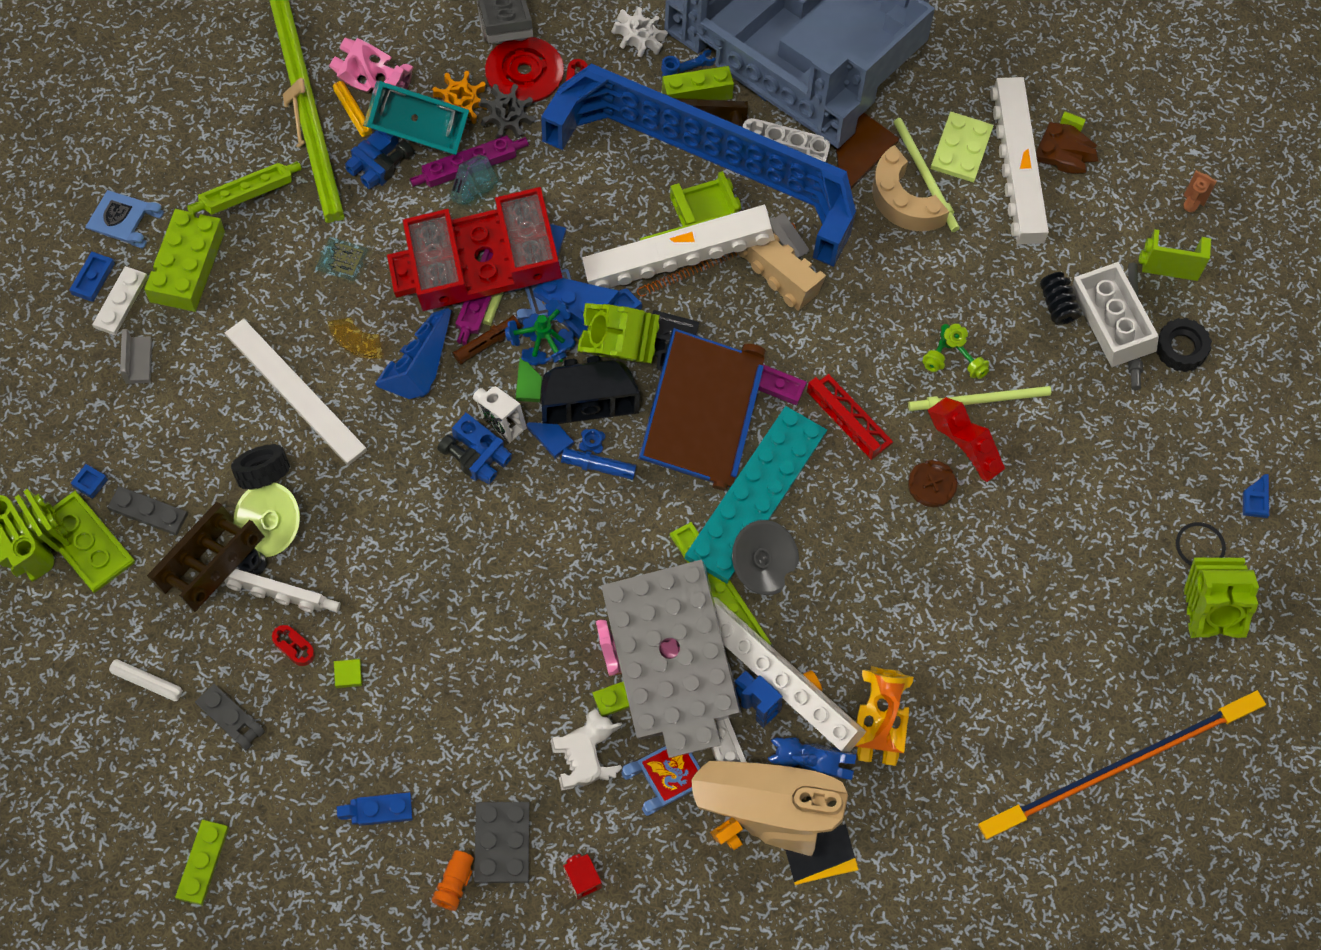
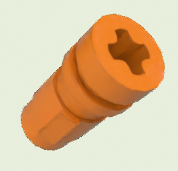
M454 851L444 872L443 880L437 885L438 891H435L432 897L434 904L451 911L457 910L460 903L459 899L463 896L462 888L467 886L472 874L473 856L462 851Z

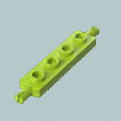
M298 161L287 166L276 163L199 194L198 202L188 205L187 209L191 215L202 210H206L213 215L291 183V174L301 171V165Z

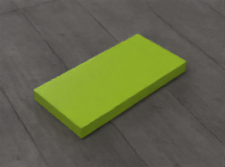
M76 490L53 506L57 513L54 515V518L59 524L62 522L69 533L66 535L70 542L68 546H65L55 538L61 548L59 552L93 593L100 590L136 563Z

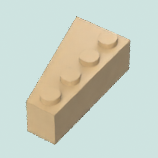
M775 234V240L765 245H756L746 248L744 251L736 252L751 264L752 269L757 274H761L767 280L771 289L778 291L783 296L785 303L789 307H794L798 311L819 294L826 277L821 271L818 273L810 268L812 263L804 258L802 261L798 259L792 247L789 245L782 246L779 237Z

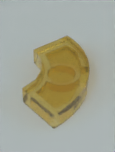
M351 317L327 321L333 339L346 351L361 358H383L379 334H368L360 331L354 325Z

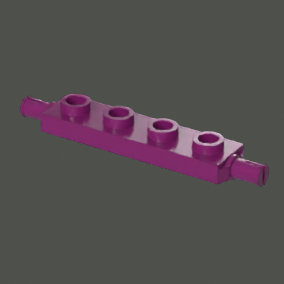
M506 135L458 152L456 155L453 154L422 165V174L409 178L412 187L426 183L429 187H434L515 158L516 150L528 147V141L526 137L512 141Z
M485 249L480 262L490 260L493 253ZM493 295L464 301L455 323L456 328L461 330L457 343L461 344L462 342V345H466L470 333L479 334Z

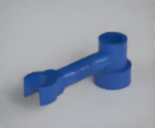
M705 50L697 58L682 63L674 56H667L662 60V76L678 74L699 66H712L715 64L716 58H706L711 55L712 50Z

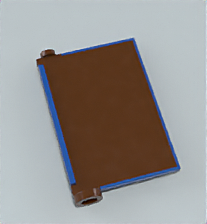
M674 328L671 332L638 459L712 482V487L715 489L726 491L727 487H731L735 477H737L764 367L766 350L755 344H744L742 350H738Z

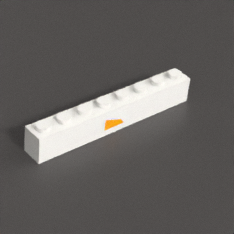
M1024 77L997 78L995 86L991 87L990 97L991 101H995L996 105L993 109L994 120H998L996 137L1001 139L999 156L1004 158L1002 176L1007 177L1005 195L1010 197L1008 215L1013 217L1011 235L1016 237L1017 244L1045 243L1049 231Z
M764 204L585 256L582 259L588 283L610 288L617 285H627L632 281L642 278H651L655 274L662 272H672L683 266L696 265L700 261L707 259H717L728 253L741 252L752 246L765 245L775 240Z

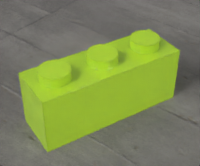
M729 66L662 76V94L672 98L728 100L733 98L734 82Z

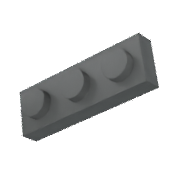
M120 486L107 507L112 512L176 536L188 516L187 511Z

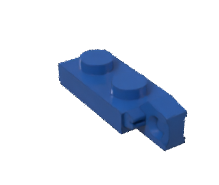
M411 793L352 799L351 805L337 806V817L340 820L352 819V825L359 824V826L413 820Z

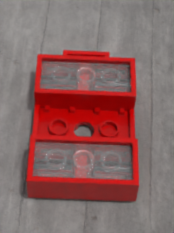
M541 187L495 197L497 209L452 220L449 209L402 219L408 250L387 255L395 297L417 293L422 311H427L563 278ZM488 249L489 252L493 253L492 258L486 262L476 260L475 258L480 250Z

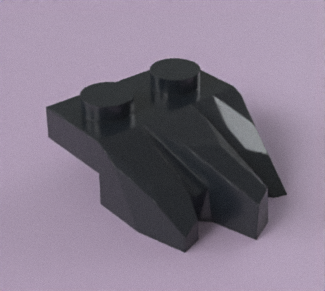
M653 310L652 314L660 315L658 321L659 330L656 333L654 356L658 357L656 368L660 372L672 330L675 328L697 336L700 322Z

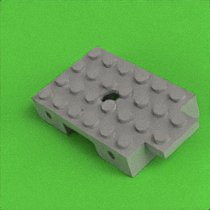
M703 560L601 585L637 739L644 740L663 735L669 758L721 746L716 721L740 716L742 712L730 664L727 661L716 616L717 611ZM669 638L677 640L680 645L678 655L672 659H667L660 653L661 643Z

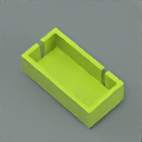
M174 210L153 265L154 271H151L144 289L149 302L196 312L225 233L221 218L202 214L197 218L196 213L191 215L188 211Z

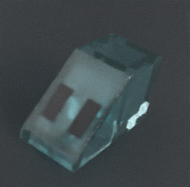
M478 154L459 165L450 194L453 202L458 204L469 203L474 199V195L490 191L493 188L492 185L499 182L486 156Z

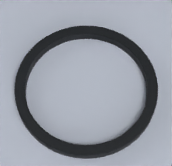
M1202 522L1190 523L1184 526L1177 534V552L1190 566L1192 562L1183 555L1180 549V537L1186 529L1193 526H1203L1216 533L1222 545V552L1219 558H1223L1225 555L1226 545L1223 536L1216 528Z

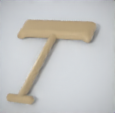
M299 78L283 93L285 107H289V104L293 101L298 137L296 147L298 148L305 144V141L302 140L297 97L305 92L303 78Z

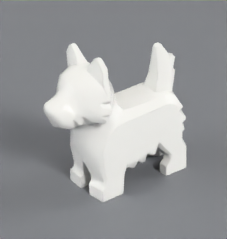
M594 709L586 715V725L563 737L557 736L551 739L553 753H565L566 764H570V770H572L570 775L560 774L561 791L573 789L576 785H589L598 779L609 780V777L616 778V773L622 769L621 765L600 767L595 745L609 738L613 732L620 729L622 723L613 724L609 718L602 717L598 710Z

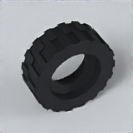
M1189 318L1171 320L1166 326H1163L1158 335L1156 353L1159 355L1161 362H1164L1167 367H1171L1175 371L1187 372L1189 370H1196L1197 367H1200L1205 362L1211 351L1212 340L1209 337V332L1204 329L1205 327L1202 324H1198L1195 320H1189ZM1177 336L1189 337L1194 343V352L1190 355H1181L1175 352L1172 348V340Z
M267 444L248 450L244 454L239 455L231 464V470L238 486L245 490L268 486L284 477L290 470V464L283 447L276 444Z

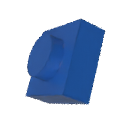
M85 464L72 480L71 485L76 490L93 499L108 479L104 474Z

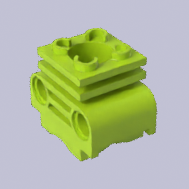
M585 303L583 317L584 325L588 326V329L583 330L579 338L577 351L624 361L652 363L660 315L624 306Z
M26 489L23 492L30 503L18 494L15 496V499L20 507L8 497L0 495V565L11 568V572L16 577L26 572L33 582L49 572L54 565V557L47 544L58 552L61 548L55 538L65 546H68L70 542L66 537L69 534L62 522L59 524L54 518V515L57 513L49 502L44 503V499L39 493L35 495L29 489Z
M1203 557L1193 559L1184 588L1185 600L1188 603L1187 615H1190L1188 627L1191 638L1211 637L1218 634L1233 638L1247 637L1252 616L1258 606L1256 595L1259 585L1254 571L1248 570L1247 565H1245V558Z

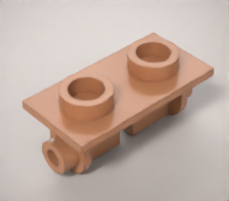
M1196 170L1183 195L1187 197L1183 205L1184 209L1188 212H1194L1199 205L1204 206L1217 181L1207 174Z

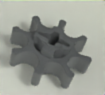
M494 84L491 93L494 95L495 100L488 101L485 98H481L478 103L479 107H484L490 112V116L483 117L480 124L481 126H485L487 123L496 124L498 127L496 139L502 137L504 129L512 130L515 137L520 138L523 131L519 128L518 123L525 122L532 125L535 120L534 116L526 115L523 110L524 107L531 105L533 99L531 97L524 101L517 99L515 91L518 86L516 84L512 85L510 94L501 93L498 85ZM508 105V116L505 118V108Z

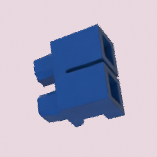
M745 671L735 680L736 692L741 698V707L745 709L753 707L756 710V721L764 728L781 712L783 696L760 675L754 679Z

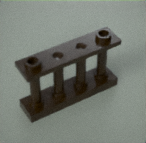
M215 502L152 569L147 577L164 594L172 587L181 591L182 593L179 596L192 611L196 612L265 536L251 520L242 528L232 523L234 519L225 507ZM224 531L233 534L234 537L224 547L217 543L216 540ZM207 549L217 554L208 565L198 560ZM189 568H192L199 572V575L188 584L180 578Z

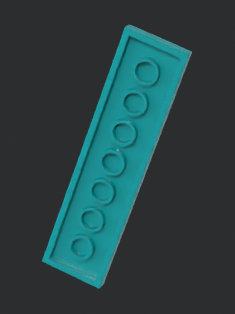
M785 406L685 554L684 559L689 562L703 560L709 574L728 584L735 573L732 550L737 535L746 525L754 521L771 519L824 438L827 429Z

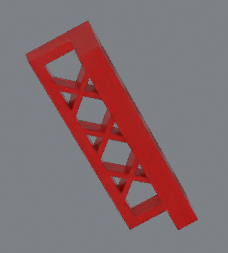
M830 374L821 380L815 377L808 383L807 393L870 460L893 444L889 436ZM828 382L835 389L834 395L824 386V384ZM840 401H845L851 406L850 412L840 403ZM856 418L864 419V421L867 423L866 429L858 422ZM872 435L880 436L884 443L880 445Z

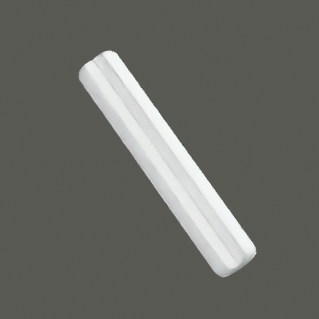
M115 659L110 665L109 670L112 674L170 700L178 701L182 695L183 690L181 687L118 659Z

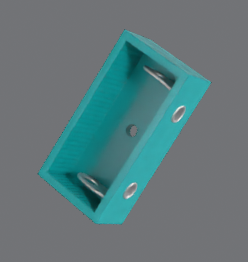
M376 81L363 126L456 155L469 110L382 81ZM414 114L418 117L416 121L411 119Z

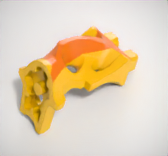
M871 666V670H862L863 680L871 683V689L867 703L860 704L856 723L866 733L855 745L857 747V759L859 761L872 762L873 749L883 750L882 764L896 766L899 753H904L909 718V707L898 708L903 691L906 688H910L914 677L904 675L899 670ZM879 699H884L888 702V709L886 711H880L877 702ZM870 715L873 717V723L867 727L864 724V719ZM899 716L900 725L898 728H893L895 718Z

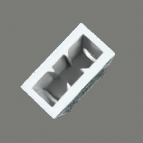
M492 387L488 391L480 388L474 393L473 400L478 404L482 419L508 443L513 441L527 428L520 403L498 387ZM507 417L516 424L514 427H509L511 424L507 422Z

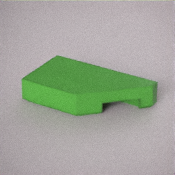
M520 358L516 401L540 402L542 377L528 362Z

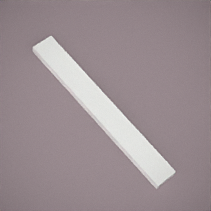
M242 319L225 332L226 337L347 466L367 451L366 447L245 319Z

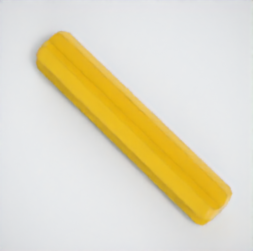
M343 81L334 83L333 90L360 135L366 137L372 134L371 128L363 126L365 116Z

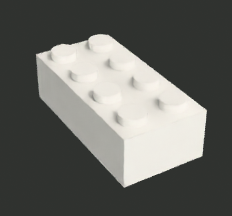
M1119 262L1074 277L1073 294H1075L1076 300L1111 367L1157 351L1159 336Z

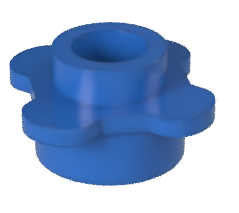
M596 429L583 430L579 449L583 452L588 450L593 451L595 454L601 453L603 451L602 441L605 440V434Z

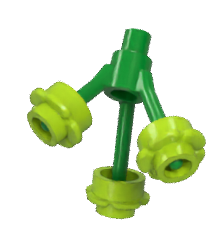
M960 324L942 325L941 339L937 350H930L927 352V355L923 356L922 362L925 368L931 372L944 369L945 357L941 353L942 349L945 347H956L970 362L967 370L971 378L977 377L981 379L989 372V361H985L982 357L974 360L963 347L967 341L966 337H968L967 329L961 327Z

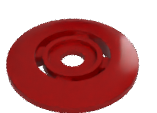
M529 37L521 41L509 40L498 44L490 52L486 60L485 75L491 89L494 84H497L501 93L510 94L512 85L516 84L518 86L515 91L516 98L524 101L531 97L533 99L532 103L544 100L558 89L563 79L564 65L559 52L551 44L539 38ZM526 64L531 67V71L527 74H521L518 71V67Z

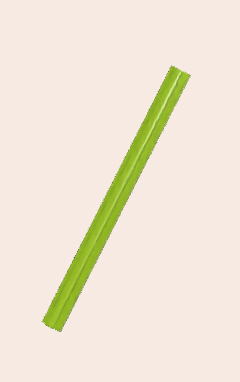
M270 0L290 84L292 86L299 78L304 79L305 92L297 97L299 119L326 223L340 221L344 219L343 209L289 0Z

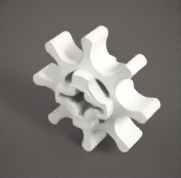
M637 7L633 16L628 15L622 9L617 17L619 22H615L611 30L613 34L624 36L620 47L624 49L626 45L635 46L639 57L643 56L646 48L651 49L656 55L659 54L663 45L658 41H664L668 34L666 30H658L655 27L659 17L655 16L653 19L643 17L641 13L642 8Z

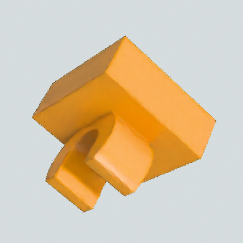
M734 818L728 819L710 832L716 842L719 844L727 842L733 850L743 845L736 835L743 828Z

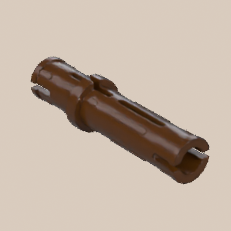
M512 315L497 326L495 324L490 326V330L458 350L453 351V356L462 365L465 361L481 353L496 342L501 343L504 341V337H506L505 329L508 327V321L515 320L517 329L521 328L518 319Z

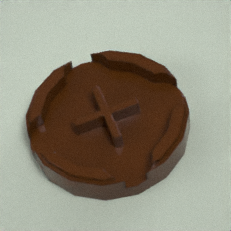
M935 460L925 461V463L916 465L909 475L908 487L910 494L917 502L924 506H944L952 500L957 491V478H955L953 470L943 462Z

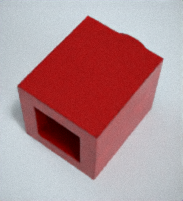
M577 854L566 860L567 864L563 865L564 873L577 900L602 888V882L588 854L584 856Z

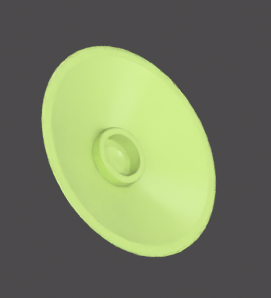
M273 482L262 488L248 489L241 496L235 508L233 523L242 528L249 520L253 521L265 536L255 549L266 557H271L284 551L294 540L300 522L299 507L295 497L286 487Z

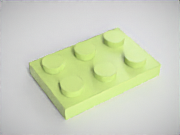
M950 111L930 169L974 183L994 125Z

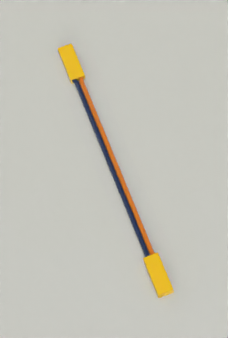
M1257 690L1219 708V712L1214 716L1028 805L1020 807L1018 804L979 823L978 826L985 839L988 840L1027 821L1029 815L1221 723L1229 724L1265 707L1266 703Z

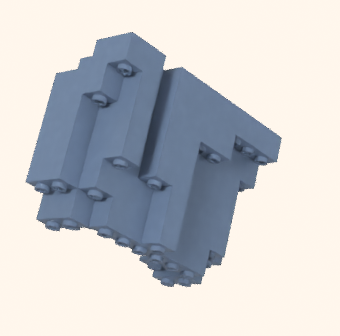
M666 0L664 30L697 54L708 45L716 49L715 66H729L734 79L817 135L824 137L825 140H828L836 148H839L855 133L858 117L875 102L878 86L928 41L935 8L929 4V0Z

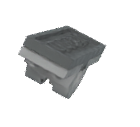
M476 0L484 42L501 44L504 41H521L533 37L532 20L526 0Z

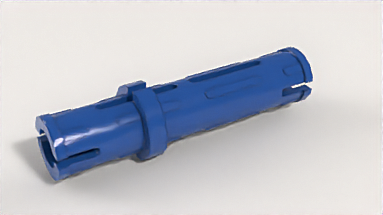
M564 448L561 463L582 467V470L585 471L590 469L633 480L637 466L593 455L590 451L585 453Z

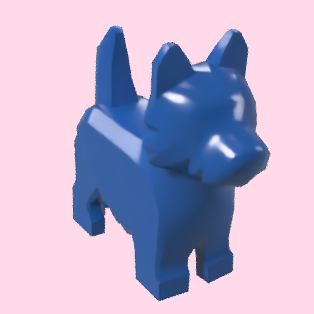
M776 737L771 739V742L777 747L776 754L768 757V760L773 764L794 768L800 765L807 770L817 771L832 777L848 780L853 778L854 771L839 767V763L855 764L856 754L844 753L837 747L819 744L802 745L799 738Z

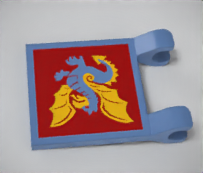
M665 746L638 761L625 765L622 768L621 774L625 780L632 778L640 772L644 774L656 795L655 798L643 804L642 811L646 816H649L662 807L692 792V778L700 767L692 753L669 758Z

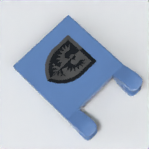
M107 190L85 228L127 242L133 246L144 248L147 241L143 240V234L134 232L145 213L161 218L164 211L160 210L161 205L158 203L144 202Z

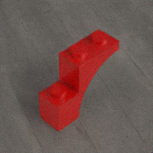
M945 397L928 409L935 428L948 436L962 449L983 481H990L1005 469L990 430L971 423L962 402Z

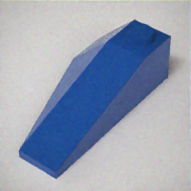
M449 308L434 312L415 333L418 339L411 341L408 345H404L400 350L404 354L402 358L396 363L390 361L375 383L378 388L407 399L419 396L424 397L430 392V386L436 378L451 315Z

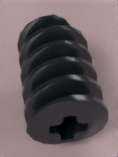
M1063 272L1049 274L1040 281L1049 313H1051L1050 317L1056 325L1071 323L1082 315L1081 311L1077 310L1079 304L1074 302L1076 300L1075 294H1071L1074 291L1073 287L1068 286L1071 283L1070 278H1063L1065 275Z

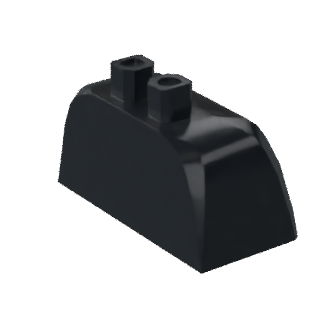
M598 355L589 356L587 363L578 364L577 359L574 358L564 360V366L555 367L543 376L541 392L542 423L563 424L639 414L640 393L631 371L622 362L615 360L601 361Z

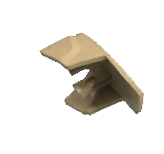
M708 761L692 778L693 796L699 809L734 818L751 835L760 838L765 844L812 856L815 850L817 833L833 831L843 822L848 800V793L843 782L817 771L787 766ZM807 796H810L812 799L808 802H802V799H806ZM830 801H837L835 806H828Z

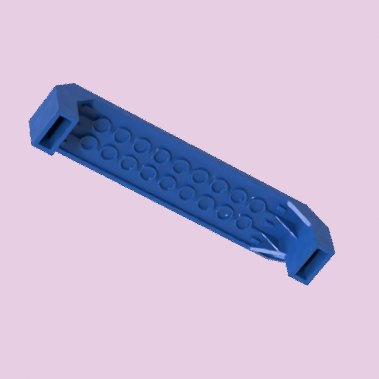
M594 64L588 65L560 85L541 116L542 142L561 150L564 149L577 126L609 118L813 205L822 223L817 234L813 258L830 266H835L851 235L856 209L847 171Z

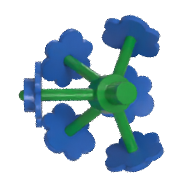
M552 298L545 305L548 310V318L545 315L531 314L529 319L525 318L522 321L524 327L519 330L515 320L508 321L505 335L507 340L511 341L512 346L517 347L520 345V334L524 337H530L531 341H535L534 347L522 350L521 359L530 365L536 366L554 361V363L563 362L567 357L566 352L570 351L575 345L574 333L572 331L568 332L567 329H561L557 334L551 329L552 320L557 319L558 322L563 323L571 317L566 303L560 302L557 298ZM544 338L547 339L554 352L548 358H546V353L539 350L541 339Z

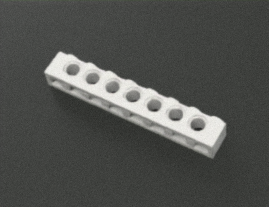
M713 597L724 646L757 676H762L783 696L782 698L840 751L850 752L866 731L718 598Z

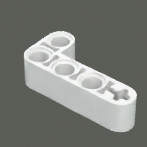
M753 118L746 120L743 124L745 129L771 140L776 139L774 141L826 162L830 143L820 135Z

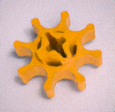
M465 71L464 78L458 82L452 80L449 73H445L444 82L448 87L446 89L433 87V97H440L444 102L468 109V117L472 124H475L477 122V115L473 112V109L479 107L478 103L481 99L477 97V94L485 91V82H481L476 86L470 85L468 83L469 71Z

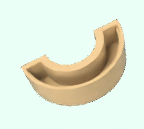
M895 145L890 147L880 158L873 180L872 193L879 211L893 224L912 231H930L945 226L949 211L936 195L928 198L916 197L903 189L899 180L905 175L908 161Z

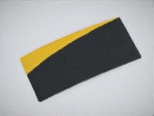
M846 824L839 825L833 831L817 833L815 850L812 856L786 850L795 885L859 870Z

